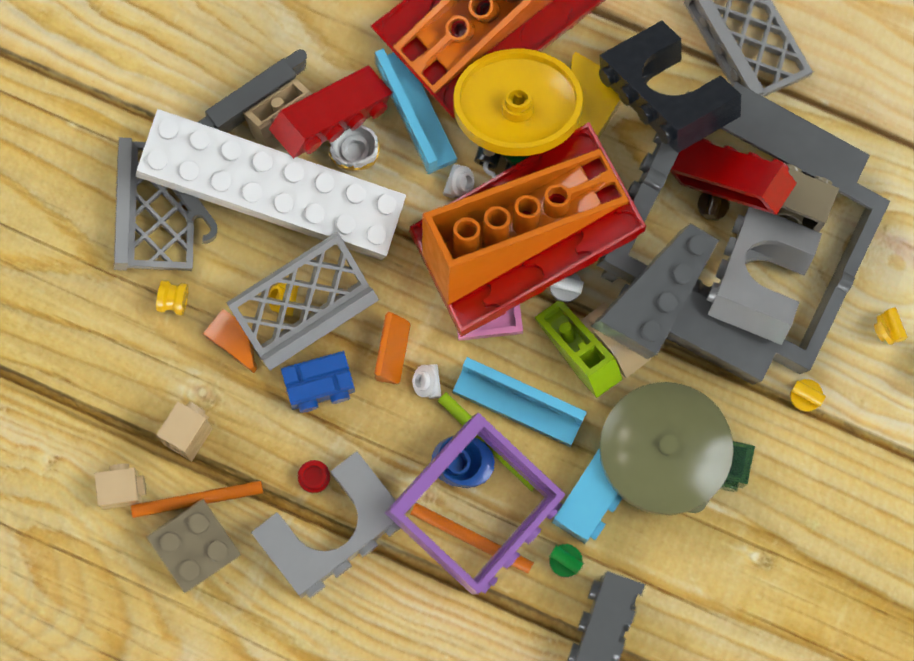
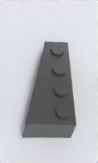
M690 223L676 234L591 327L646 359L656 356L719 240Z
M606 571L601 576L600 581L594 579L588 595V599L593 600L590 612L583 611L577 629L583 632L579 645L572 644L567 661H619L625 645V632H628L636 613V606L634 604L637 595L642 596L645 584Z

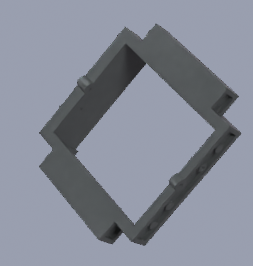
M735 82L732 86L741 93V117L720 129L785 164L800 168L805 175L813 178L820 176L830 180L833 186L839 188L838 193L865 207L800 346L786 339L780 345L709 316L708 312L712 302L708 301L704 295L694 290L691 291L666 339L753 385L763 381L772 360L798 374L811 370L842 302L854 283L855 275L890 201L857 183L870 157L869 154ZM657 133L653 139V142L657 144L653 153L650 154L648 152L639 167V170L643 171L639 181L636 182L634 180L627 191L644 222L679 154L669 144H664ZM635 240L600 257L597 266L604 269L601 275L602 278L610 282L621 278L631 284L648 266L628 255ZM628 284L624 285L619 296L626 290V288L629 286Z

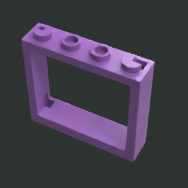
M477 413L465 423L387 509L385 514L471 594H479L480 591L485 594L497 582L498 579L495 577V574L503 566L506 569L509 568L519 557L518 548L524 542L527 544L531 543L541 532V529L538 527L546 517L552 519L558 513L562 506L560 501L566 494L480 413ZM478 434L545 498L475 577L472 578L405 516V513Z

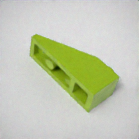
M558 300L535 316L537 323L596 398L623 380L615 357L564 302Z

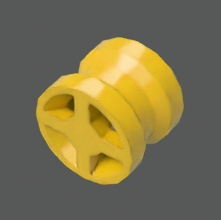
M161 280L157 293L156 311L164 313L170 310L174 311L176 315L183 316L188 300V284L172 285L167 280Z

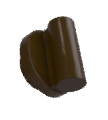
M703 192L698 199L697 207L699 213L704 218L716 221L722 219L727 214L730 202L727 199Z

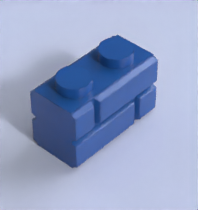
M344 351L281 368L292 410L299 408L300 413L313 411L319 408L318 403L331 400L332 404L345 402L350 399L349 394L355 393Z

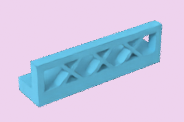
M384 48L376 51V67L384 83L393 92L391 98L428 175L456 163L457 156L421 82L394 52L387 55Z
M466 357L462 372L452 391L455 395L571 447L587 413L580 408Z

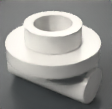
M453 164L443 192L444 196L459 198L473 189L474 176L470 168Z
M574 273L551 285L550 291L557 300L571 302L581 294L584 281H581L580 277Z
M438 365L419 366L412 379L416 394L420 397H429V399L440 398L441 387Z

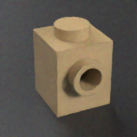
M115 464L109 466L110 471L94 473L97 502L101 509L126 507L142 503L141 495H146L144 475L139 476L138 471L134 467L129 468V464Z

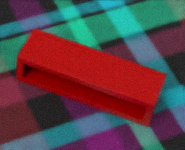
M367 65L280 110L269 130L293 159L305 152L309 155L316 151L323 142L328 140L331 143L337 140L345 130L350 128L354 131L366 119L370 117L376 119L387 110L388 106L386 103L393 92L375 71Z
M704 138L680 151L670 170L671 174L682 186L777 215L797 184L788 172L789 167L780 160H765L753 152L744 154L728 145H724V147L714 145Z

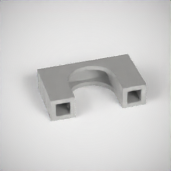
M749 207L745 216L738 215L732 232L737 234L736 238L730 237L724 251V255L729 256L728 260L722 259L715 275L716 278L720 279L719 284L714 282L708 294L707 300L712 302L708 315L782 345L792 326L799 301L769 290L757 283L749 274L745 264L758 260L768 261L805 276L816 254L822 233L775 214Z
M357 451L331 470L333 478L353 502L358 514L354 534L344 545L329 551L311 549L296 537L278 512L251 532L301 598L306 594L309 598L315 596L325 588L324 580L332 574L336 578L352 566L349 562L359 553L364 557L378 546L376 542L378 538L385 533L390 537L401 529L385 514L387 509L396 500Z

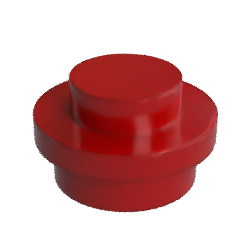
M310 460L300 467L297 478L303 490L309 493H319L327 488L331 475L328 467L323 462Z

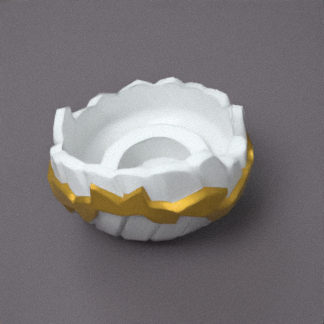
M361 125L354 131L350 128L345 130L337 140L331 142L329 155L333 163L339 168L350 171L365 170L375 164L379 156L380 145L374 131Z

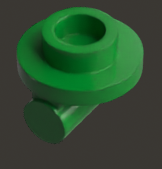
M570 544L556 545L549 555L550 567L560 577L574 576L578 574L584 565L580 551Z

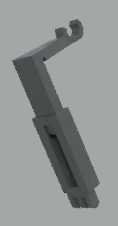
M299 49L285 59L283 58L205 111L206 117L197 123L228 133L246 120L244 112L305 70L307 53ZM172 189L189 210L186 222L192 223L194 219L202 218L211 229L208 234L203 235L202 244L212 242L217 236V224L197 197Z

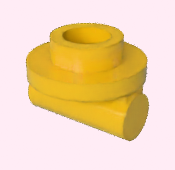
M277 283L270 290L268 297L282 300L287 284ZM293 285L289 301L296 302L299 286ZM269 304L273 312L279 313L280 305ZM287 307L285 317H293L294 308Z
M890 308L883 314L877 315V323L874 324V329L882 342L886 340L888 344L892 345L908 338L896 308Z
M811 379L797 380L790 392L792 404L798 410L810 412L821 407L826 398L820 385Z

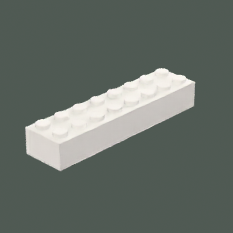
M157 109L135 177L320 240H325L338 232L348 249L382 260L388 254L406 198V194L299 157L293 159L290 154Z

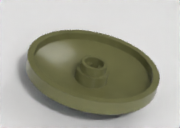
M658 382L631 391L614 406L601 432L600 460L608 482L626 502L648 513L677 515L700 507L721 488L732 465L733 439L723 413L706 395L683 384Z

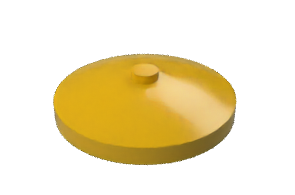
M505 49L487 54L474 61L463 71L454 89V114L460 129L475 144L497 154L530 156L549 151L562 144L572 135L582 116L583 93L575 74L560 60L535 50Z

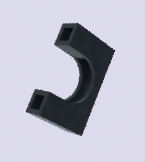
M662 20L599 55V77L603 84L611 87L618 94L623 104L633 108L640 120L645 125L649 124L657 132L660 140L664 144H669L677 153L741 117V93L721 75L698 89L683 95L661 94L647 85V82L652 77L682 61L681 37Z

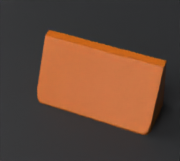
M392 312L385 314L374 375L376 381L399 384L411 325L408 320Z

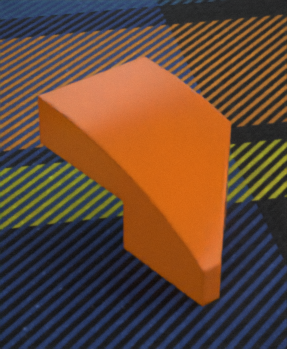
M222 309L204 331L203 335L230 354L234 360L255 373L257 364L254 361L253 345L236 318Z

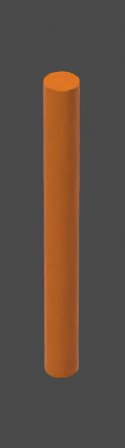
M262 481L131 505L132 516L136 518L189 508L202 498L207 504L263 494Z
M418 503L414 505L411 511L412 516L492 556L501 547V545ZM519 555L511 566L528 574L534 562Z

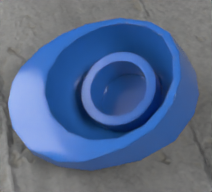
M454 436L439 442L433 451L432 460ZM473 438L442 472L439 479L451 486L472 488L485 483L494 471L495 461L492 451L484 442Z

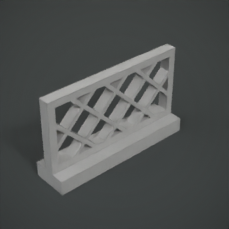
M713 0L684 1V5L731 85L737 82L765 97L809 77L813 73L771 0H741L749 3L746 15L730 9L732 0H727L726 7L714 4ZM754 5L766 10L768 14L767 22L751 17ZM727 17L744 22L741 34L729 30L726 25ZM748 24L764 29L761 41L745 36ZM769 31L781 36L784 41L782 49L766 43ZM743 43L759 48L756 60L744 56L741 51ZM764 51L780 56L777 68L761 63ZM787 58L795 61L800 72L792 74L782 70L784 59ZM758 70L774 75L773 83L763 88L757 78Z
M119 137L114 270L127 271V268L192 271L194 221L192 223L187 222V226L178 234L165 222L177 210L186 219L189 210L187 209L186 212L182 208L184 205L182 201L178 203L166 191L168 187H162L151 182L158 191L147 201L136 192L137 186L144 180L135 177L139 165L137 161L138 150L143 151L146 142L132 141V138ZM161 194L174 206L162 218L150 206ZM136 200L142 205L137 210ZM144 209L158 221L146 232L135 223L136 217ZM159 226H162L173 237L162 249L148 237ZM135 231L141 236V237H140L139 239H137L136 241H135ZM187 233L186 243H185V242L181 239V237H182L184 234ZM144 240L156 251V254L149 260H134L135 248ZM175 242H178L186 251V262H173L164 252ZM159 257H161L164 261H155V260L158 259Z
M336 232L229 300L226 304L255 348L261 361L270 371L379 301L374 290L369 286L340 234ZM337 244L341 251L338 263L323 262L325 251ZM345 260L350 267L344 266ZM304 264L314 266L310 282L295 280L298 268ZM321 267L336 270L331 286L317 284ZM342 271L353 273L358 280L356 284L348 289L338 288ZM276 282L287 284L282 300L267 297L270 286ZM293 285L308 288L304 304L289 301ZM315 289L329 292L327 303L320 307L311 305ZM248 300L259 302L255 318L243 316L237 307ZM265 303L280 305L277 321L261 319ZM287 307L302 309L299 321L294 324L283 323ZM247 322L253 323L252 329H250ZM259 325L275 327L272 338L260 345L256 338Z

